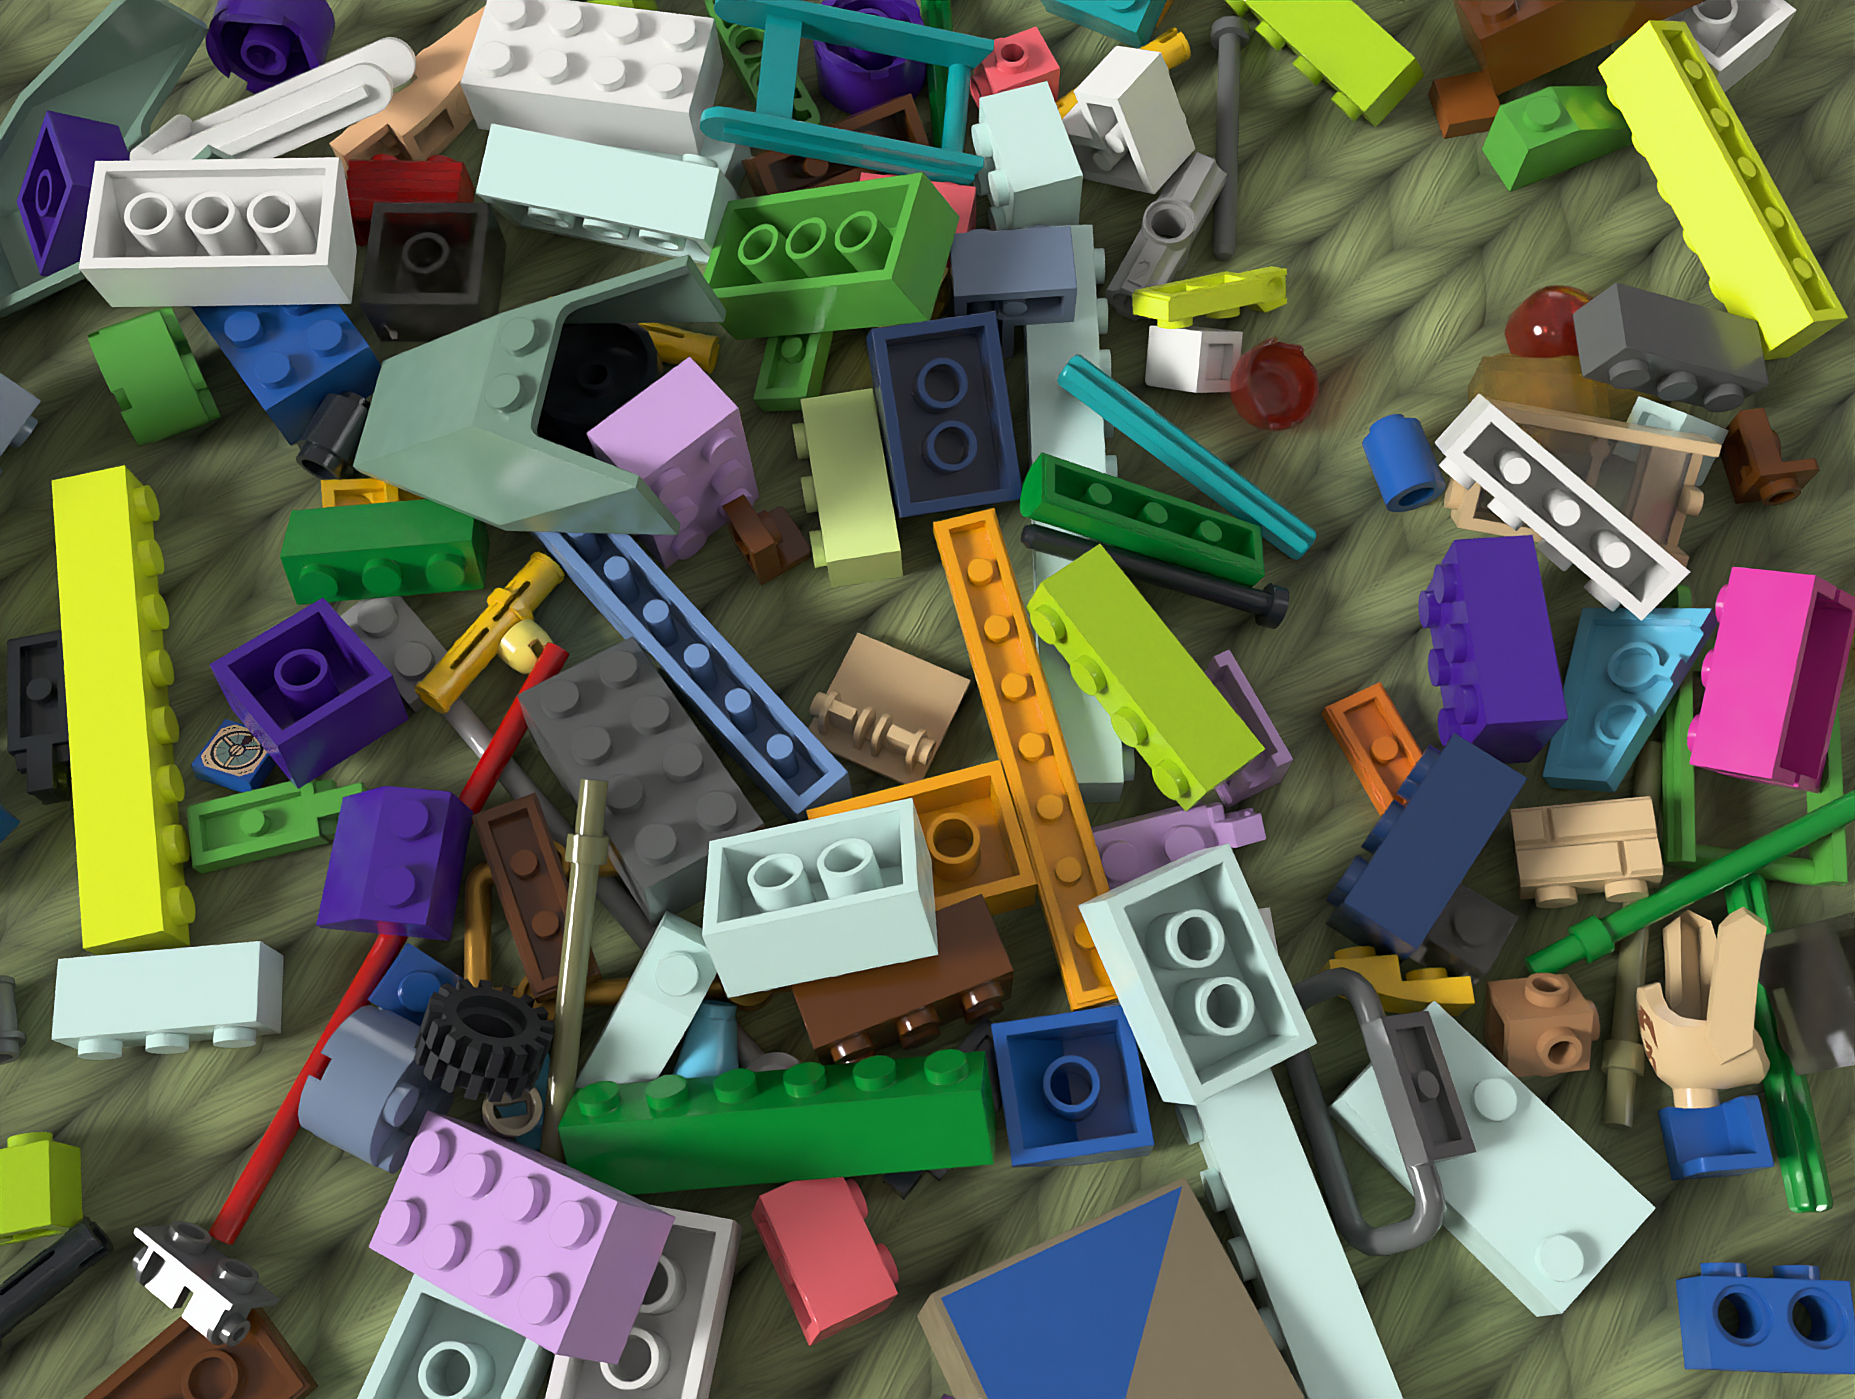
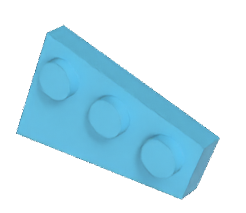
M1582 608L1563 687L1568 720L1551 738L1542 775L1550 788L1615 792L1718 624L1712 608H1654L1642 621L1627 608H1617L1614 612L1608 608Z

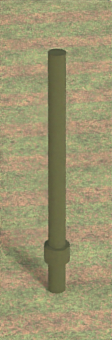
M1646 741L1636 757L1632 798L1651 797L1658 831L1662 783V744ZM1653 888L1648 889L1649 894L1652 893ZM1635 901L1623 902V907H1625V906H1627V905H1629V904H1631V903H1633V902H1635ZM1649 926L1619 941L1611 1040L1603 1041L1601 1071L1607 1073L1603 1125L1619 1130L1632 1129L1636 1079L1643 1077L1645 1072L1646 1053L1643 1045L1639 1044L1640 1030L1636 1009L1637 988L1645 984Z
M581 779L575 832L567 834L565 861L571 863L554 1016V1031L552 1034L554 1036L551 1043L540 1153L565 1165L567 1161L558 1126L575 1091L599 865L607 864L609 836L603 835L609 781L596 779Z

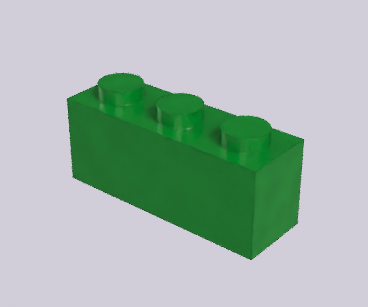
M428 499L291 511L280 559L296 604L304 605L313 604L321 598H324L327 602L484 589L490 541L485 522Z

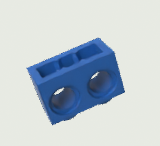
M1726 1262L1700 1263L1701 1276L1676 1279L1685 1369L1822 1375L1855 1374V1315L1850 1281L1821 1280L1819 1266L1810 1265L1772 1266L1773 1278L1748 1277L1747 1264ZM1723 1298L1732 1302L1739 1314L1740 1324L1734 1336L1725 1331L1718 1318V1307ZM1797 1301L1806 1307L1811 1316L1812 1328L1807 1338L1798 1332L1793 1323L1792 1311Z

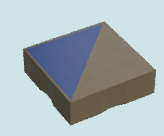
M1185 1177L932 1293L917 1315L955 1399H1305Z

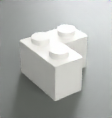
M1116 46L1074 90L1078 103L1062 119L1081 168L1083 179L1155 194L1196 149L1186 123L1185 114L1179 104L1169 76L1168 67L1164 62L1161 52Z

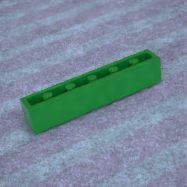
M944 1049L922 1057L892 1059L888 1056L879 1055L865 1058L856 1063L823 1066L817 1062H804L796 1064L789 1069L753 1072L746 1068H737L715 1076L685 1078L681 1075H665L650 1082L628 1084L599 1081L589 1084L584 1088H576L559 1123L558 1131L569 1167L628 1195L993 1165L997 1118L985 1051L964 1053L956 1049Z

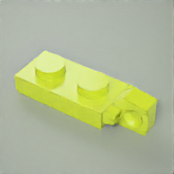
M1270 266L1241 273L1225 271L1136 289L1132 293L1133 314L1157 319V327L1178 329L1192 326L1193 317L1204 315L1207 318L1217 319L1236 317L1240 315V307L1247 306L1250 310L1266 313L1287 304V269Z

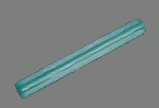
M1076 354L1060 372L1057 382L1062 388L1236 518L1261 526L1262 537L1291 559L1298 560L1310 549L1317 536L1316 531L1082 355Z

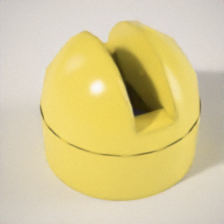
M525 619L514 625L505 634L498 646L497 654L512 669L521 674H529L547 642H553L547 632L532 619Z

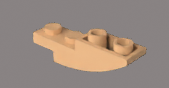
M485 6L475 14L464 19L461 24L431 46L423 49L416 56V70L411 77L412 83L401 91L394 93L392 100L384 110L349 126L340 136L329 143L336 157H339L342 161L346 177L347 170L349 169L348 161L351 159L370 160L374 155L387 154L399 160L426 161L430 156L439 155L466 128L474 117L460 82Z

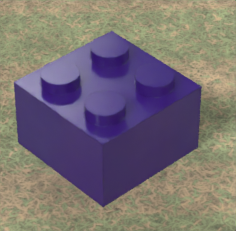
M324 598L319 599L209 664L233 712L297 789H300L409 719L391 672Z

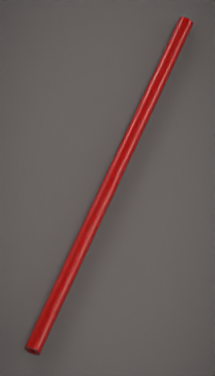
M547 642L518 694L559 674L570 654L563 648ZM518 696L513 701L458 797L474 812L473 815L480 813L528 729ZM379 934L208 1231L213 1238L229 1245L235 1243L301 1127L298 1110L301 1094L308 1076L311 1075L321 1080L332 1058L322 1054L321 1051L336 1029L352 1013L363 1006L371 1004L367 999L394 963L409 937Z

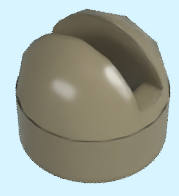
M535 1087L530 1092L523 1090L522 1096L511 1100L504 1092L501 1102H489L486 1095L482 1105L483 1120L488 1129L499 1137H519L537 1125L542 1114V1099ZM525 1102L526 1115L495 1118L493 1107H506Z

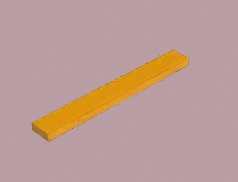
M991 508L933 522L934 536L998 758L1002 765L1037 882L1036 890L1071 1011L1089 1010L1117 1003L1119 999L1078 905L1110 891L995 509Z

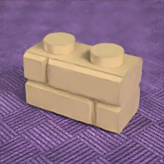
M1650 796L1510 810L1509 827L1519 899L1535 898L1537 907L1560 908L1576 904L1578 902L1577 895L1605 892L1606 900L1609 902H1631L1647 898L1649 896V888H1659L1663 877V864Z

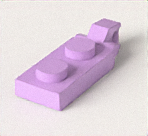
M1200 801L1187 812L1179 805L1091 827L1110 890L1198 850L1228 843L1232 849L1266 839L1261 813L1254 812L1253 808L1250 807L1224 814L1223 805L1220 802L1205 804Z

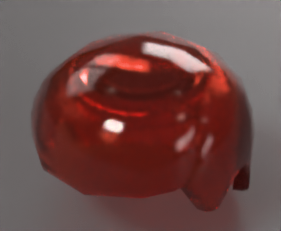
M1548 285L1531 293L1509 315L1504 334L1510 353L1527 370L1533 373H1538L1548 368L1563 369L1564 374H1569L1575 371L1577 367L1580 368L1573 313L1594 299L1593 296L1585 293L1584 290L1567 285Z
M1276 336L1260 342L1241 355L1229 378L1230 399L1238 415L1248 424L1266 431L1283 432L1296 428L1297 425L1301 424L1311 415L1320 394L1317 370L1306 354H1304L1303 346L1278 341Z

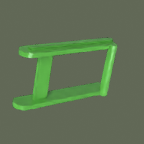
M1678 584L1663 599L1662 608H1692L1689 586ZM1716 639L1707 640L1662 714L1663 840L1660 844V852L1663 866L1697 870L1737 850L1696 844L1694 765L1689 764L1691 752L1687 745L1688 730L1693 719V677H1701L1703 661L1706 654L1711 649H1714ZM1839 702L1819 794L1806 792L1807 813L1844 795ZM1845 826L1810 843L1809 859L1784 856L1753 873L1761 874L1766 880L1818 887L1846 885L1848 883Z

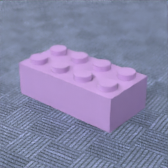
M427 1110L416 1138L411 1144L409 1154L388 1203L381 1214L369 1248L556 1355L618 1365L676 1217L511 1138L499 1137L487 1127Z

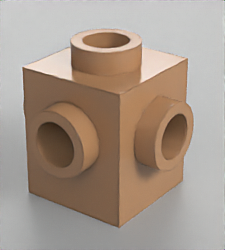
M1536 973L1527 978L1487 982L1484 1039L1494 1057L1515 1077L1535 1075L1549 1077L1564 1072L1589 1070L1591 1042L1598 1040L1600 1035L1599 1016L1593 1001L1583 997L1568 973L1557 975L1552 973Z

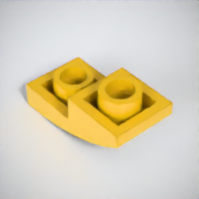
M1370 946L1338 950L1334 952L1335 959L1328 960L1318 972L1339 967L1359 972L1373 985L1382 1002L1384 1011L1399 1014L1421 1012L1431 1002L1435 1001L1450 1016H1458L1475 1004L1470 976L1448 978L1445 968H1425L1406 973V981H1402L1398 955L1376 956L1375 948Z

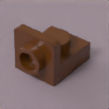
M1764 408L1740 410L1725 428L1729 431L1723 441L1720 456L1736 504L1762 501V504L1765 506H1776L1790 502L1800 496L1801 490L1820 471L1815 458L1782 462L1781 442L1778 434L1771 430Z
M744 494L722 506L731 539L761 585L801 564L812 556L810 545L784 507L779 506L769 512L764 509L756 513Z

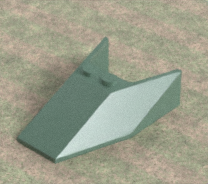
M113 0L20 93L0 126V319L88 280L79 270L80 261L48 277L40 276L16 202L47 110L118 125L127 150L132 151L150 136V127L153 120L207 35L209 29L205 22L167 0ZM208 144L192 160L236 158Z
M688 254L500 313L383 360L353 467L360 473L505 531L678 535L681 523L639 475L540 438L537 435V426L563 324L724 322L726 309Z

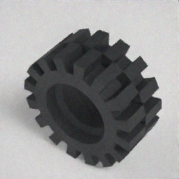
M469 979L458 980L456 987L446 983L440 986L438 993L433 992L430 997L414 1048H417L414 1059L417 1066H425L423 1074L430 1081L439 1077L444 1078L441 1088L450 1093L458 1086L467 1089L464 1098L477 1100L479 1092L487 1094L489 1102H501L505 1092L511 1100L522 1096L523 1090L530 1092L534 1088L536 1080H538L554 1036L552 1035L554 1031L553 1021H547L549 1013L544 1007L533 1008L535 999L527 994L520 998L513 996L515 988L504 984L502 991L492 989V981L481 979L478 987H473Z

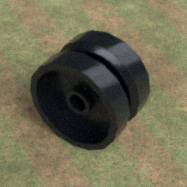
M638 323L563 324L541 410V416L546 421L556 444L597 459L587 432L665 375V369L649 332Z

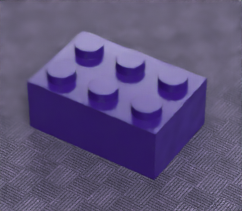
M1533 535L1454 540L1441 564L1435 566L1433 578L1426 590L1421 591L1418 603L1421 625L1423 628H1430L1433 649L1430 650L1428 657L1430 681L1434 687L1440 686L1443 708L1440 709L1438 715L1440 741L1445 746L1455 733L1504 764L1530 762L1568 720Z

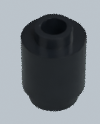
M343 391L340 395L334 393L326 394L297 442L300 449L296 457L297 463L304 470L321 480H341L344 475L353 474L355 470L353 464L371 403L350 391Z

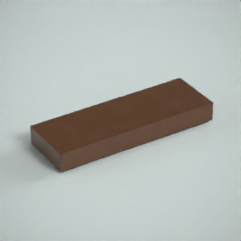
M532 793L472 815V819L534 999L539 1004L557 997L569 883L536 793ZM591 946L586 985L603 979Z

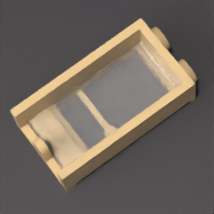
M1484 397L1686 568L1689 556L1677 545L1686 515L1698 516L1703 505L1704 494L1695 487L1703 456L1718 458L1722 447L1721 444L1706 435L1667 430ZM1451 476L1449 477L1444 507L1452 509L1450 516L1458 528L1501 536L1533 535L1534 542H1540L1543 539L1526 523L1516 531L1498 517L1487 506L1495 497L1477 482L1467 490Z

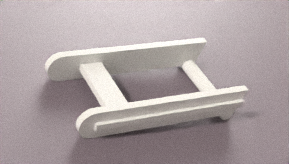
M386 37L193 122L185 115H176L130 152V161L192 160L208 144L236 159L275 158L384 110L392 100L393 89L405 84L413 76L416 70L415 54L411 47L403 40Z

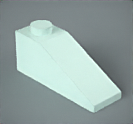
M666 910L575 1082V1090L576 1088H584L589 1084L599 1081L628 1084L650 1082L659 1077L717 974L702 937V928Z

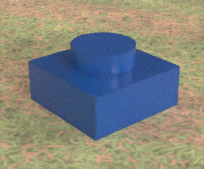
M407 943L367 1000L384 1010H389L421 1026L433 992L438 993L440 986L446 983L456 987L457 981L464 979L418 948Z

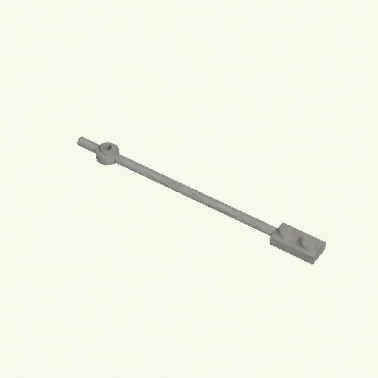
M400 596L362 599L340 617L391 672L400 695L417 713L427 704L415 693L414 687L426 677L448 651ZM459 696L450 706L451 709L442 715L481 759L494 735ZM511 757L498 781L514 800L536 793L553 840L561 844L566 850L567 834L575 832V830ZM614 876L598 877L596 897L644 952L657 926L653 927L639 905ZM710 998V999H707V1000H718V1001H720L718 998ZM737 1021L738 1063L741 1068L758 1072L789 1069L796 1064H800L796 1058L785 1053L772 1052L765 1054Z

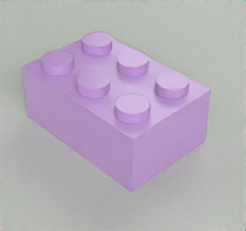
M688 357L587 432L598 460L639 475L681 523L678 535L635 534L665 569L678 559L685 560L695 555L704 546L707 537L726 523L723 505L744 494L753 507L755 500L759 498L739 408L691 357Z

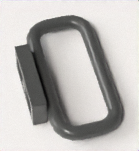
M1344 967L1327 969L1296 983L1292 987L1304 1014L1310 1007L1335 996L1342 995L1350 1001L1414 1192L1415 1209L1410 1218L1378 1228L1370 1226L1364 1220L1358 1207L1309 1048L1285 1059L1284 1063L1332 1218L1339 1233L1351 1247L1367 1256H1390L1418 1248L1432 1240L1443 1223L1445 1198L1435 1163L1456 1159L1477 1151L1429 1011L1386 1016L1382 1002L1373 985L1359 972Z

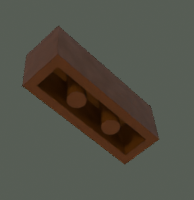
M911 94L894 97L826 125L827 127L930 146ZM765 150L741 160L755 197L852 183L860 180L862 172L871 174L879 172L771 150Z

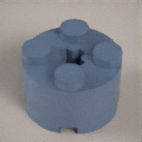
M368 1005L352 1013L327 1041L321 1053L332 1058L321 1080L311 1075L308 1076L300 1098L298 1118L300 1126L314 1133L315 1136L375 1167L393 1174L405 1163L411 1144L416 1138L427 1110L447 1115L453 1103L454 1093L441 1088L444 1078L439 1077L430 1081L423 1074L425 1066H417L414 1057L417 1048L414 1047L421 1026L389 1010H384L380 1007L377 1009Z

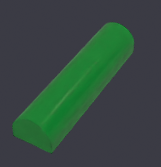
M1043 452L1032 464L1025 478L1020 497V511L1022 516L1130 552L1249 587L1256 585L1265 576L1261 526Z

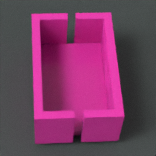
M1732 567L1729 583L1721 588L1716 601V619L1720 624L1715 647L1706 654L1702 665L1701 679L1706 689L1701 712L1694 716L1688 730L1687 745L1691 752L1689 764L1740 780L1819 794L1855 628V597L1841 589H1836V586L1816 575Z

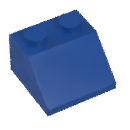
M1121 1005L991 1024L1012 1167L1078 1166L1149 1156L1151 1154L1154 1140L1136 1038Z

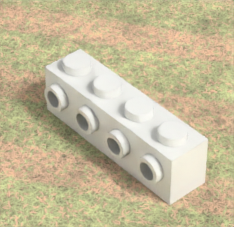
M1480 393L1434 442L1446 456L1439 466L1467 490L1476 482L1495 497L1487 506L1498 517L1516 531L1524 523L1530 526L1543 537L1536 545V548L1564 572L1574 563L1591 579L1583 587L1610 611L1614 612L1622 604L1642 621L1690 573L1681 563Z

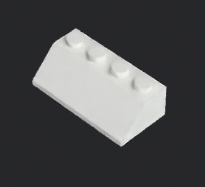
M339 157L95 161L79 270L111 307L351 304L357 249L343 163Z

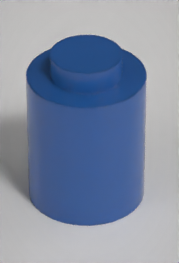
M1393 414L1383 417L1372 424L1369 429L1370 433L1362 441V447L1387 510L1391 512H1405L1422 507L1438 498L1445 491L1446 484L1421 422L1416 418H1405L1402 414Z

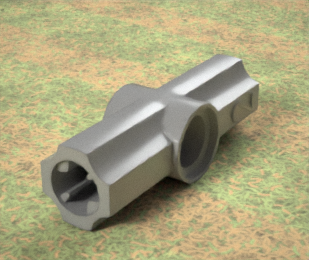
M1199 152L1188 156L1170 176L1157 201L1151 203L1145 210L1141 230L1106 291L1105 298H1107V302L1113 305L1118 314L1133 321L1138 319L1150 320L1151 318L1133 314L1132 293L1136 289L1170 283L1176 272L1181 270L1187 263L1191 245L1226 182L1227 173L1219 168L1215 159ZM1158 235H1170L1174 238L1166 239Z

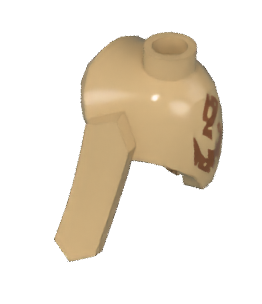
M1745 907L1732 912L1719 924L1717 939L1711 921L1690 910H1686L1662 929L1665 962V999L1659 982L1637 988L1636 1009L1644 1051L1657 1076L1672 1087L1676 1108H1710L1720 1106L1718 1089L1723 1090L1743 1085L1759 1084L1770 1069V1061L1765 1053L1762 1039L1754 1028L1757 986L1767 926L1762 918Z

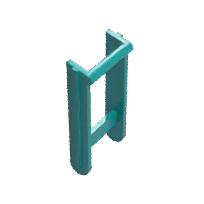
M715 0L714 11L721 19L737 25L762 29L765 32L756 111L750 112L722 106L707 108L701 113L700 130L706 136L718 141L897 175L924 172L930 181L953 182L958 185H969L974 181L975 174L984 168V157L964 153L971 71L994 51V40L803 0ZM800 38L949 67L942 147L936 148L792 120Z

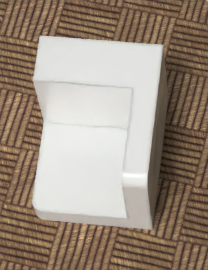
M1150 325L1145 383L1148 386L1194 393L1237 392L1243 332L1197 326L1164 329L1157 327V325Z

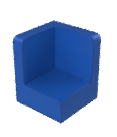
M1757 1095L1740 1096L1720 1103V1106L1676 1108L1674 1106L1658 1110L1672 1181L1741 1176L1774 1167L1762 1109Z

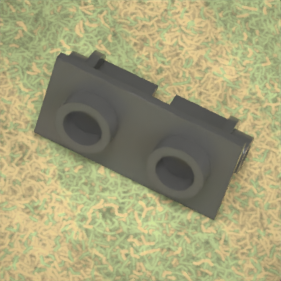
M173 1221L171 1225L136 1227L133 1233L147 1245L136 1254L132 1262V1267L136 1270V1281L146 1287L171 1309L182 1308L190 1291H193L194 1294L181 1317L214 1345L225 1343L229 1347H233L239 1344L250 1330L251 1324L246 1318L251 1309L273 1306L279 1301L277 1296L258 1282L259 1274L254 1268L242 1261L226 1257L210 1244L212 1239L210 1234L193 1223Z

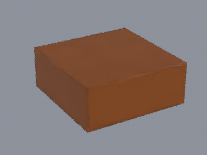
M1482 71L1434 79L1428 93L1444 139L1490 131L1500 106L1497 96L1494 94Z

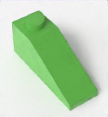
M1550 86L1499 106L1482 151L1509 192L1633 144L1632 131L1622 112L1608 98L1606 91L1608 86Z

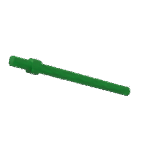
M1855 789L1650 893L1647 898L1639 899L1601 919L1592 915L1568 928V936L1524 958L1528 971L1531 975L1536 973L1555 974L1582 959L1590 964L1615 951L1614 943L1855 821Z

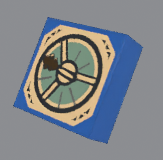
M225 719L191 766L196 779L243 793L259 789L275 767L276 762L244 724Z

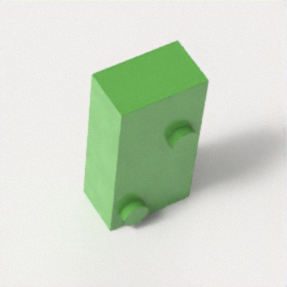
M924 172L728 201L703 274L726 309L725 321L718 323L733 338L742 340L929 321L933 313L960 217Z

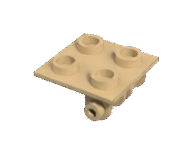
M857 633L827 693L819 691L814 697L809 710V715L814 718L808 729L830 753L903 785L923 780L967 692L971 680L861 633Z

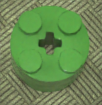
M171 306L160 310L157 309L87 334L111 393H114L123 411L121 414L139 447L210 423L211 420L221 417Z

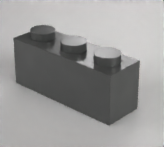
M1618 282L1611 285L1573 313L1583 378L1611 384L1614 388L1631 389L1659 396L1660 399L1666 401H1679L1703 407L1710 412H1725L1735 409L1744 402L1745 398L1769 385L1758 325L1755 320Z

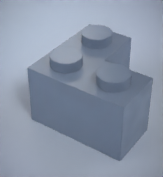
M1034 225L1026 229L1001 231L974 229L966 233L955 234L950 250L952 317L995 311L1002 358L1013 357L1014 326L1074 322L1077 281L1071 226L1050 227L1047 225Z

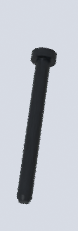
M1038 524L1026 525L1021 534L1020 541L1026 548L1069 561L1076 560L1095 546L1101 544L1128 578L1255 614L1256 624L1263 627L1276 629L1283 621L1287 612L1289 591L1286 587L1269 583L1263 590H1259Z

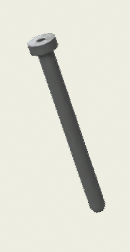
M1238 16L1221 17L1211 26V45L1218 50L1215 160L1219 168L1227 173L1225 185L1214 203L1213 253L1220 261L1230 260L1236 252L1241 50L1248 45L1250 35L1249 23Z

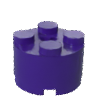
M218 0L205 38L206 49L211 61L222 74L229 79L231 72L239 78L248 82L245 90L257 94L325 64L335 32V19L326 0Z
M823 0L821 2L822 5L924 26L920 16V8L915 0ZM813 40L819 91L831 104L846 113L853 115L894 97L911 94L914 100L924 86L926 79V63Z

